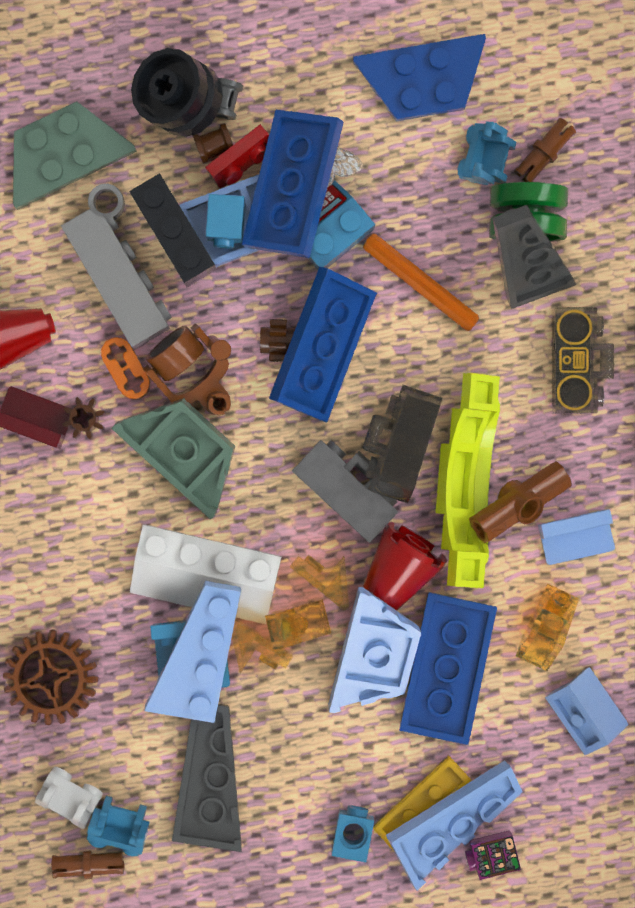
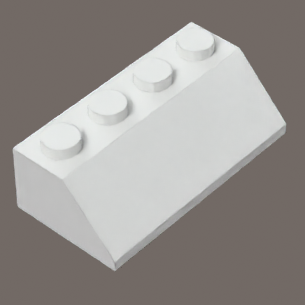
M143 525L134 561L130 593L193 607L205 581L241 587L236 618L266 624L282 556L155 526Z

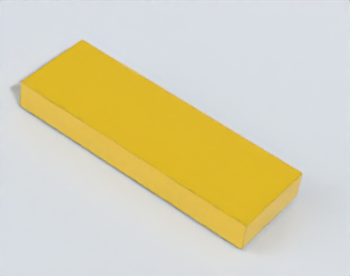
M448 755L374 824V831L393 850L386 837L388 833L473 780Z

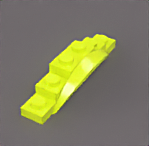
M463 373L460 408H452L449 444L441 443L435 513L444 514L441 549L449 550L447 586L484 588L485 565L489 558L488 542L484 543L478 538L476 532L471 527L469 518L488 506L492 451L500 413V403L498 401L500 376Z

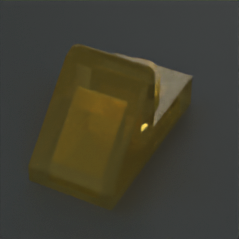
M308 554L303 559L298 555L290 565V568L345 611L349 607L344 555L326 577L321 573L325 567Z
M323 599L265 615L273 650L283 649L331 634Z
M235 618L232 640L240 674L255 650L261 653L258 659L275 670L279 665L286 669L293 658V654Z

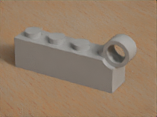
M100 184L93 188L89 194L88 205L90 209L64 223L61 227L129 344L135 350L168 331L170 327L166 321L172 317L162 300L155 303L149 291L154 286L144 270L139 273L136 271L131 261L137 257L127 240L120 243L114 233V230L119 228L115 220L122 215L125 208V200L122 193L114 185ZM104 192L114 193L118 198L117 207L110 213H101L96 209V199Z

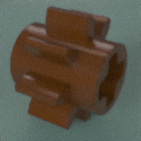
M270 319V327H261L260 353H269V361L283 362L296 328H287V320Z
M77 397L75 401L76 407L73 409L64 408V411L70 414L69 421H65L63 426L75 428L73 432V438L75 439L80 436L81 432H86L87 438L93 440L92 431L95 428L105 429L99 423V417L104 416L106 411H96L93 409L96 405V400L93 398L89 401L88 405H83L82 400ZM83 409L86 413L93 414V418L88 420L89 426L87 428L80 423H76V419L81 417L80 411Z

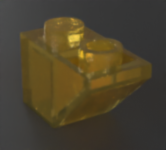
M547 584L523 633L516 657L548 671L565 644L579 598Z

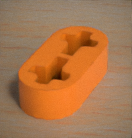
M114 337L108 339L101 348V357L118 389L129 399L138 400L148 394L151 382L149 376L144 372V367L135 351L122 338ZM114 344L119 348L126 347L127 351L123 353V358L127 365L123 368L116 359L109 360L108 355L112 353L110 347ZM129 369L134 377H142L144 380L140 384L141 391L139 393L132 389L127 391L125 388L129 380L124 372Z

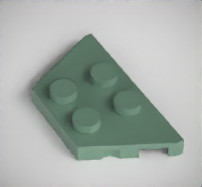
M76 101L14 131L13 205L18 210L137 152V150L130 141Z
M183 398L120 420L111 428L210 520L216 515L235 445Z

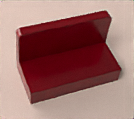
M11 386L7 390L0 409V427L61 449L69 428L64 427L63 423L69 421L70 414L64 411L66 406Z

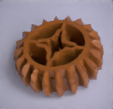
M55 629L49 631L48 640H45L42 631H38L35 633L36 644L27 636L22 639L26 650L19 646L13 647L12 651L19 657L18 660L14 658L6 659L5 664L14 668V672H4L3 678L13 679L14 684L4 687V692L16 691L17 696L12 698L9 703L13 706L20 701L23 702L24 706L19 711L21 716L28 713L30 709L33 710L31 722L36 723L40 719L41 714H45V725H51L53 714H56L58 722L63 724L66 722L65 711L73 718L79 716V711L75 704L84 709L88 708L90 704L82 697L83 695L95 696L96 690L88 687L87 683H97L99 681L98 676L88 675V670L95 669L97 662L85 663L84 659L89 657L92 651L87 649L81 654L77 651L83 643L81 639L74 641L72 646L69 645V632H65L61 640L57 641V631ZM49 648L64 652L73 660L75 665L68 667L59 666L55 663L53 655H50ZM38 651L40 657L38 660V673L35 676L23 679L26 662L32 654ZM47 668L53 669L52 673L54 671L58 674L67 672V674L54 681V686H49V682H34L47 674ZM79 675L75 694L68 702L63 703V682L66 679ZM27 689H43L48 699L52 701L53 706L37 702L29 695Z

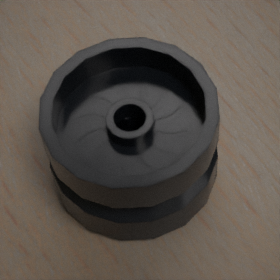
M172 48L153 52L143 60L134 74L131 87L133 105L140 116L173 135L184 137L201 133L211 125L220 111L223 98L221 82L214 70L184 51Z

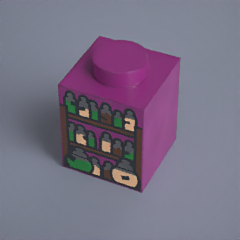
M510 830L472 839L469 842L471 850L465 851L469 871H477L480 880L521 870L514 838Z

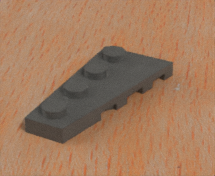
M527 205L507 210L501 215L492 218L506 298L511 309L576 285L570 271Z
M218 704L214 723L191 719L172 837L173 842L242 852L229 705Z

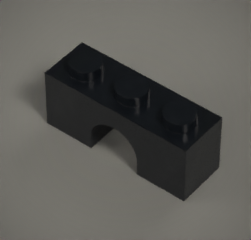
M160 173L129 191L186 287L191 286L217 270Z

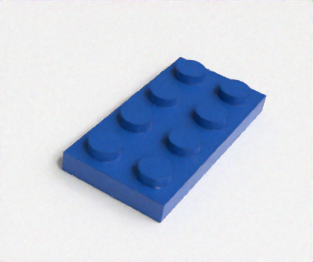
M275 110L242 240L243 246L250 249L310 258L344 123L338 117Z
M319 266L269 399L327 423L377 292L337 272Z
M428 592L420 627L421 636L411 669L399 731L469 745L497 612L496 606Z

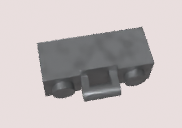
M320 440L292 472L370 543L398 513L393 507L397 501L382 489L379 492L373 489L378 482L380 470L360 451L346 464L342 460L346 455L344 451L331 440L327 444ZM354 466L370 480L365 486L349 472Z

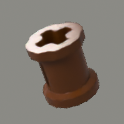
M225 123L220 124L219 129L201 136L199 134L192 135L203 165L208 163V159L222 154L233 146Z

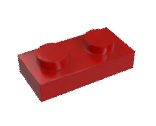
M261 124L205 167L219 189L236 183L242 177L243 172L252 165L263 161L269 134Z

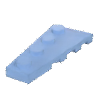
M210 581L204 582L188 615L186 624L172 648V653L157 679V684L145 704L144 711L211 723L215 722L241 587Z
M505 760L386 835L416 891L426 883L424 878L435 867L440 870L450 861L447 856L461 843L466 846L475 837L476 829L484 821L490 823L523 792L511 766Z

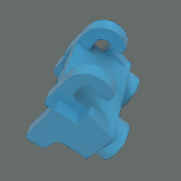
M487 121L485 124L475 123V125H471L466 135L467 143L469 144L467 157L463 158L458 165L459 178L483 185L494 184V182L506 183L508 176L503 173L509 150H515L517 143L507 136L508 130L497 123Z
M106 796L102 809L95 808L87 831L88 842L97 848L109 845L121 848L129 856H139L143 852L149 829V821L144 820L147 806L140 804L138 812L112 806L113 797Z

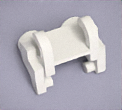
M54 767L42 785L35 803L65 817L71 823L84 830L103 793L90 784L85 783L83 788L70 782L72 776L68 772Z

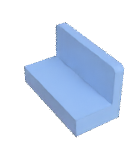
M610 509L539 524L538 529L546 563L553 565L613 551L615 545L610 524L613 523Z
M591 668L584 669L571 682L555 689L545 697L584 755L610 744L628 726L627 720Z

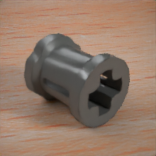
M219 78L223 98L220 111L216 117L234 121L237 116L234 109L238 93L243 91L244 85L233 80Z

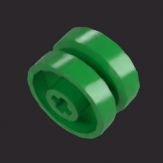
M513 182L491 186L490 206L492 208L505 212L527 205L550 242L567 238V219L558 214H553L562 211L568 206L567 187L541 182ZM491 217L489 222V238L496 240L493 217Z

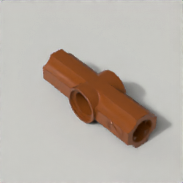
M555 461L523 483L518 480L507 482L499 491L496 501L469 518L471 527L476 532L478 538L487 543L518 522L524 525L533 523L541 515L544 504L572 486L569 475L564 467Z

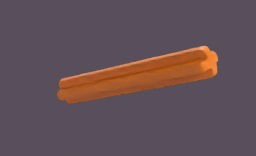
M371 234L364 242L363 248L366 252L463 329L470 331L479 321L478 314L377 234Z

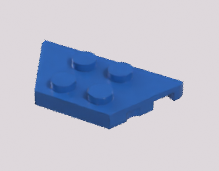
M485 34L353 56V63L363 74L376 95L386 105L387 110L396 122L465 110L486 36Z

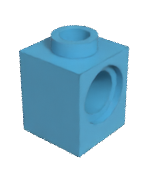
M209 194L206 238L207 241H213L214 247L234 248L235 243H242L245 215L244 196Z
M348 805L347 811L339 809L331 856L367 862L374 826V816L368 815V809ZM349 824H358L364 830L363 835L358 840H349L343 834L345 827Z

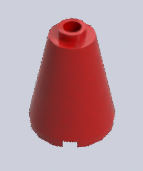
M41 308L0 310V370L51 342V334H55L56 330L50 313L44 314Z
M389 522L383 531L363 587L395 610H399L444 568L447 559L443 553L439 557L434 555L431 551L435 546L418 533L403 525L396 530L394 529L395 522Z

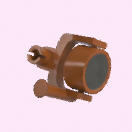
M196 323L191 327L194 333L187 326L177 328L160 341L148 354L146 360L153 368L151 369L147 365L143 368L144 372L171 402L184 398L187 402L193 404L198 400L210 414L224 415V412L230 409L231 400L228 392L219 381L224 377L229 367L227 358L231 355L230 344L225 340H219L214 335L207 336ZM199 338L211 351V355L214 358L212 367L192 387L178 393L171 392L156 374L158 373L164 381H169L185 371L204 351V346L198 340ZM213 397H221V403L213 406Z

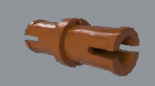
M563 118L557 120L542 140H536L532 145L534 149L514 169L515 174L520 177L531 167V170L522 179L524 182H533L549 162L553 163L558 158V151L576 134V130L570 125L560 135V132L568 124Z
M89 850L84 851L82 855H52L51 868L54 870L52 871V877L56 879L57 877L84 876L85 879H92L93 875L124 874L123 851L92 854V851Z

